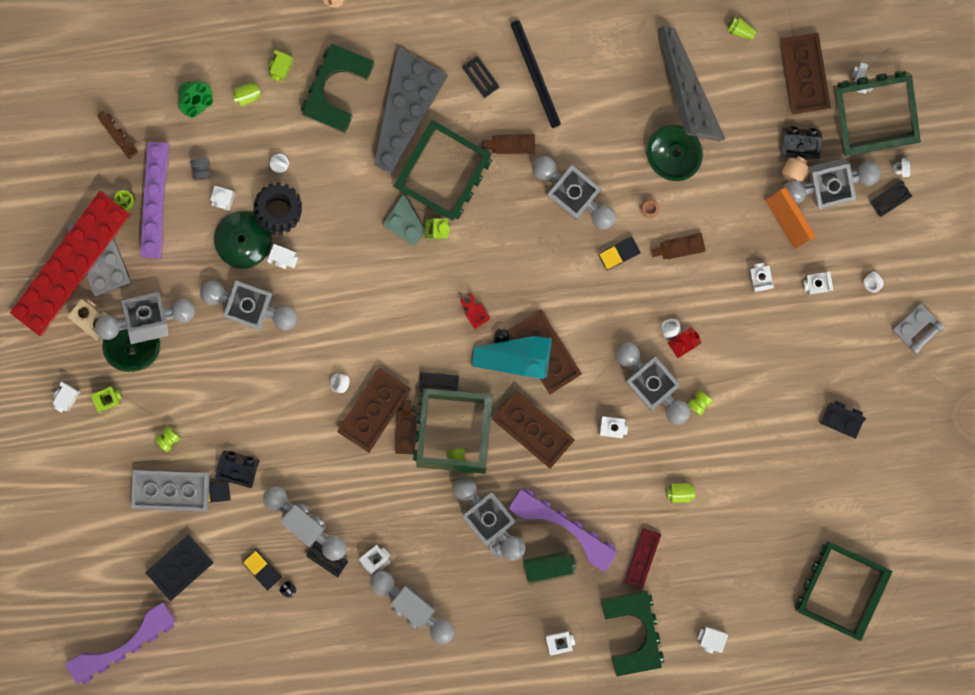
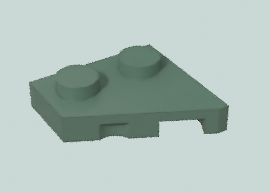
M402 195L383 226L415 247L424 234L425 229L407 198Z

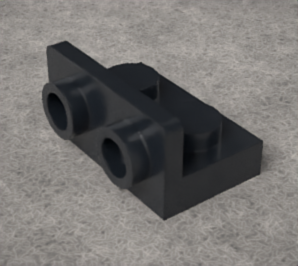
M796 126L783 128L781 156L820 159L823 139L822 132L816 128H807V130L799 129Z
M835 401L834 404L828 403L820 424L856 439L863 422L866 420V417L862 416L863 412L854 408L852 411L845 409L846 405Z
M224 450L219 458L215 478L252 488L260 460L252 456H243L234 451Z

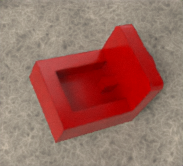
M690 327L667 343L676 357L680 358L702 342L699 334Z

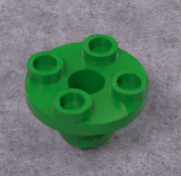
M204 81L184 82L178 89V108L184 115L190 118H195L213 104L212 89Z

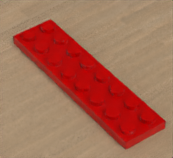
M99 191L11 310L10 314L38 336H42L128 220L131 213L104 192Z

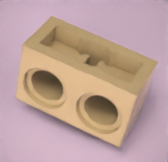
M81 299L67 317L96 341H101L102 338L95 332V322L100 317L109 314L105 311L99 312L96 309L97 305L90 299L87 301ZM84 307L89 310V315L86 318H82L80 315V311Z

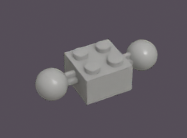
M547 156L539 157L534 161L532 166L534 176L539 180H550L555 184L547 194V197L577 220L586 210L592 215V222L599 229H609L614 225L616 221L615 211L610 206H599L593 201L601 191V188L571 165L562 176L557 172L555 161Z
M845 158L809 166V183L803 184L798 180H790L784 184L783 188L786 187L796 204L801 203L806 195L812 194L814 204L821 209L856 200L853 183L860 182L862 185L872 186L879 181L881 171L876 163L866 161L861 163L856 171L851 172L850 163Z
M208 281L201 287L200 296L206 304L217 305L220 302L227 304L223 315L224 318L262 330L265 318L273 320L274 325L284 331L292 329L297 322V314L291 307L281 306L277 309L270 307L274 295L270 292L235 281L231 293L224 291L223 286L217 281Z
M159 292L121 300L125 318L116 319L113 316L104 315L96 321L95 332L100 338L110 340L117 336L119 330L128 329L131 344L169 336L166 320L174 318L180 323L189 322L195 315V306L190 300L181 298L176 300L171 308L163 309Z
M630 342L620 344L615 352L617 362L622 366L631 367L636 372L625 381L650 411L662 402L666 407V417L672 424L681 425L687 422L690 417L689 406L683 401H675L670 395L681 386L656 356L644 365L639 359L640 352L635 344Z
M463 476L456 479L452 486L454 496L461 501H468L472 506L462 515L463 519L485 546L498 538L502 543L501 552L506 559L511 561L520 559L525 553V543L521 538L510 536L506 531L516 520L492 491L483 499H480L476 494L477 486L472 478Z
M273 486L265 491L263 495L265 506L272 511L281 510L285 517L280 523L308 547L317 541L322 545L324 556L332 561L339 560L345 555L347 549L345 541L338 536L329 537L324 532L327 528L324 525L326 522L318 515L314 517L310 514L311 509L304 503L291 505L288 502L286 491L281 487Z
M385 571L376 572L371 577V590L377 595H388L392 598L393 601L390 605L393 607L391 610L398 616L403 614L408 618L406 622L415 629L417 626L421 629L425 625L430 629V636L433 641L438 644H446L453 639L455 633L453 625L447 620H436L431 615L435 612L436 607L406 584L400 591L394 586L392 575Z

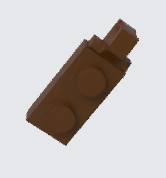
M103 111L97 114L99 121L127 158L130 159L138 153L133 143H128L124 140L127 137L121 129L117 130L113 125L115 120L109 113L106 115Z
M535 134L492 136V140H482V149H492V153L535 154Z
M702 233L666 240L660 243L661 247L651 250L653 257L662 255L663 260L706 252Z
M404 401L403 411H399L397 415L395 454H413L415 449L417 416L416 411H411L412 401Z

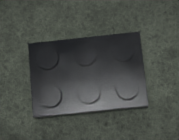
M188 534L145 573L163 594L172 601L214 564V561Z

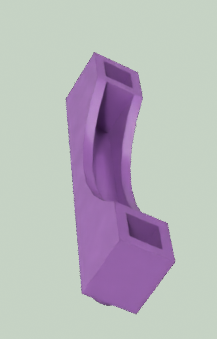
M148 142L140 251V257L162 259L164 196L170 150L168 143Z
M526 488L524 491L520 489L508 507L509 510L523 519H545L565 527L581 543L588 561L603 572L607 570L617 555L614 545L608 541L605 544L598 540L600 536L591 530L587 533L582 529L584 526L576 520L573 522L567 520V514L559 509L555 512L550 508V503L544 499L541 501L534 498L536 494Z
M164 601L146 613L138 632L125 645L105 653L84 652L66 663L65 666L76 684L81 681L85 684L93 679L92 674L98 671L101 674L110 668L108 664L115 661L117 664L125 659L124 654L130 650L133 654L141 649V643L146 640L150 643L158 638L157 633L164 630L166 633L174 628L173 623L177 619Z

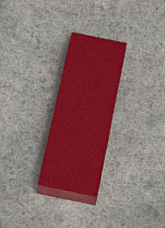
M645 528L642 529L624 583L643 589L662 534Z

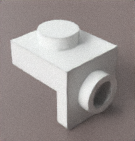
M861 62L858 67H854L851 75L854 78L853 82L857 81V78L865 77L868 64ZM873 88L857 92L866 94V92H871Z

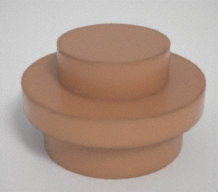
M653 199L645 200L640 207L642 215L646 218H654L660 210L659 204Z

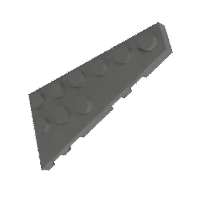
M666 26L659 28L658 32L685 134L719 142L726 139L676 29Z
M399 47L397 49L374 163L376 167L389 174H392L448 77L447 74Z

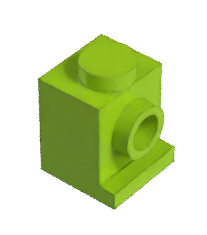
M275 50L274 55L276 59L272 58L268 67L270 69L269 78L278 82L280 79L285 81L294 59Z
M448 219L425 220V239H448L450 232Z
M114 386L90 395L98 413L120 405V400L123 399L118 388L115 389ZM107 395L112 397V401L109 403L105 400Z

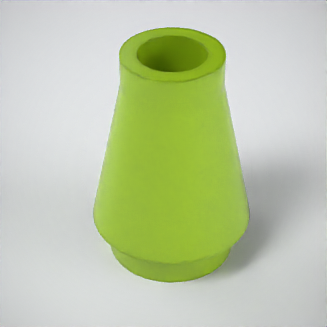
M733 17L727 27V31L731 35L743 37L751 41L757 33V30L753 29L740 17Z

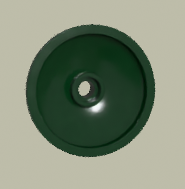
M668 125L658 129L649 139L647 158L651 168L662 178L670 181H683L692 177L699 170L703 161V149L697 136L686 135L683 126ZM676 147H679L681 149V152H678L676 150Z
M248 211L231 213L216 228L214 235L216 251L220 258L230 266L242 269L254 267L261 263L270 251L272 244L271 232L269 230L267 232L264 231L262 226L259 227L258 221L254 218V213ZM241 235L245 237V241L242 243L238 241Z
M128 329L119 330L116 337L110 340L103 339L102 343L103 355L106 361L115 369L124 372H136L149 367L157 359L161 347L159 338L131 344Z

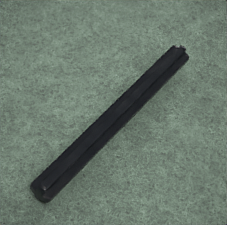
M516 20L511 23V28L551 128H556L561 125L560 119L521 22Z

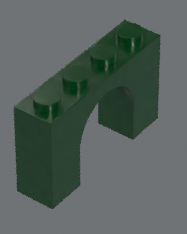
M331 44L330 48L326 47L324 51V63L317 68L315 75L318 77L315 83H311L308 93H310L308 101L304 100L301 111H303V117L346 134L353 115L331 106L325 100V83L332 75L341 72L349 73L368 81L375 63L373 60Z
M568 550L523 560L528 584L574 575V570L577 569L575 557Z
M647 591L601 599L606 620L622 616H634L640 619L646 628V639L639 649L612 656L616 676L662 668L661 663L665 661L663 652H659L658 644H661L659 632L655 633L654 625H657L655 613H651L650 606H654L652 595H648Z

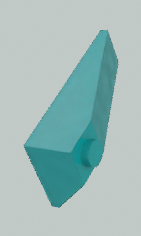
M530 336L474 347L472 366L544 379L548 375L552 338Z

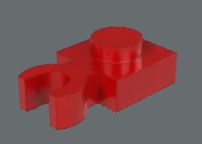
M470 293V303H465L463 299H460V302L469 309L465 312V315L473 328L476 329L491 319L481 303L478 305L474 304L475 298Z

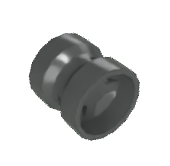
M209 158L190 161L191 167L195 169L192 173L193 180L212 177L211 171L207 168L210 164Z

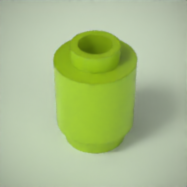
M250 82L234 88L235 92L232 93L235 103H239L240 106L257 101L259 97H262L257 82L253 84Z
M689 483L670 484V488L666 489L667 499H670L671 503H685L695 500V487Z

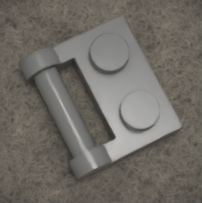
M919 304L892 330L917 355L921 351L920 349L934 335L945 328L922 304ZM930 322L933 327L916 343H913L911 339Z

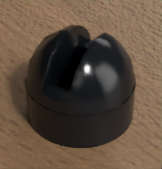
M506 329L495 331V343L509 341V333Z
M286 581L280 587L279 592L286 598H292V594H296V587L291 581Z

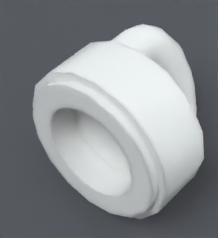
M275 154L270 159V167L276 173H283L289 167V160L283 154Z
M901 158L902 162H897L893 165V172L902 174L903 177H910V161L908 158Z
M871 272L863 281L865 288L872 293L878 292L884 285L882 278L876 272Z
M668 319L661 324L663 336L667 339L674 338L681 332L680 323L676 319Z
M334 374L330 380L331 390L337 393H344L349 387V377L344 374Z

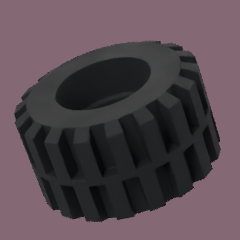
M277 182L274 186L273 183L269 184L267 188L264 186L261 192L257 193L253 213L255 220L258 221L257 224L259 227L262 226L264 231L267 232L269 230L274 235L275 232H279L280 235L284 231L290 232L292 227L295 228L297 226V222L301 218L302 201H300V195L295 193L296 190L293 187L290 189L288 184L281 186V183ZM281 200L288 205L289 212L283 217H274L268 213L266 206L271 201Z

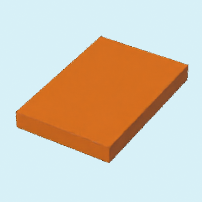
M786 187L765 200L794 249L815 238L814 232Z

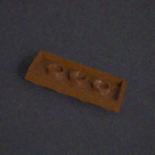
M819 32L781 38L780 43L792 115L830 109L831 104Z
M542 310L509 329L514 339L530 336L552 338L548 375L546 378L540 379L549 395L582 375Z
M379 368L337 432L370 453L411 388Z
M517 390L492 418L496 424L549 469L553 467L575 441V439Z

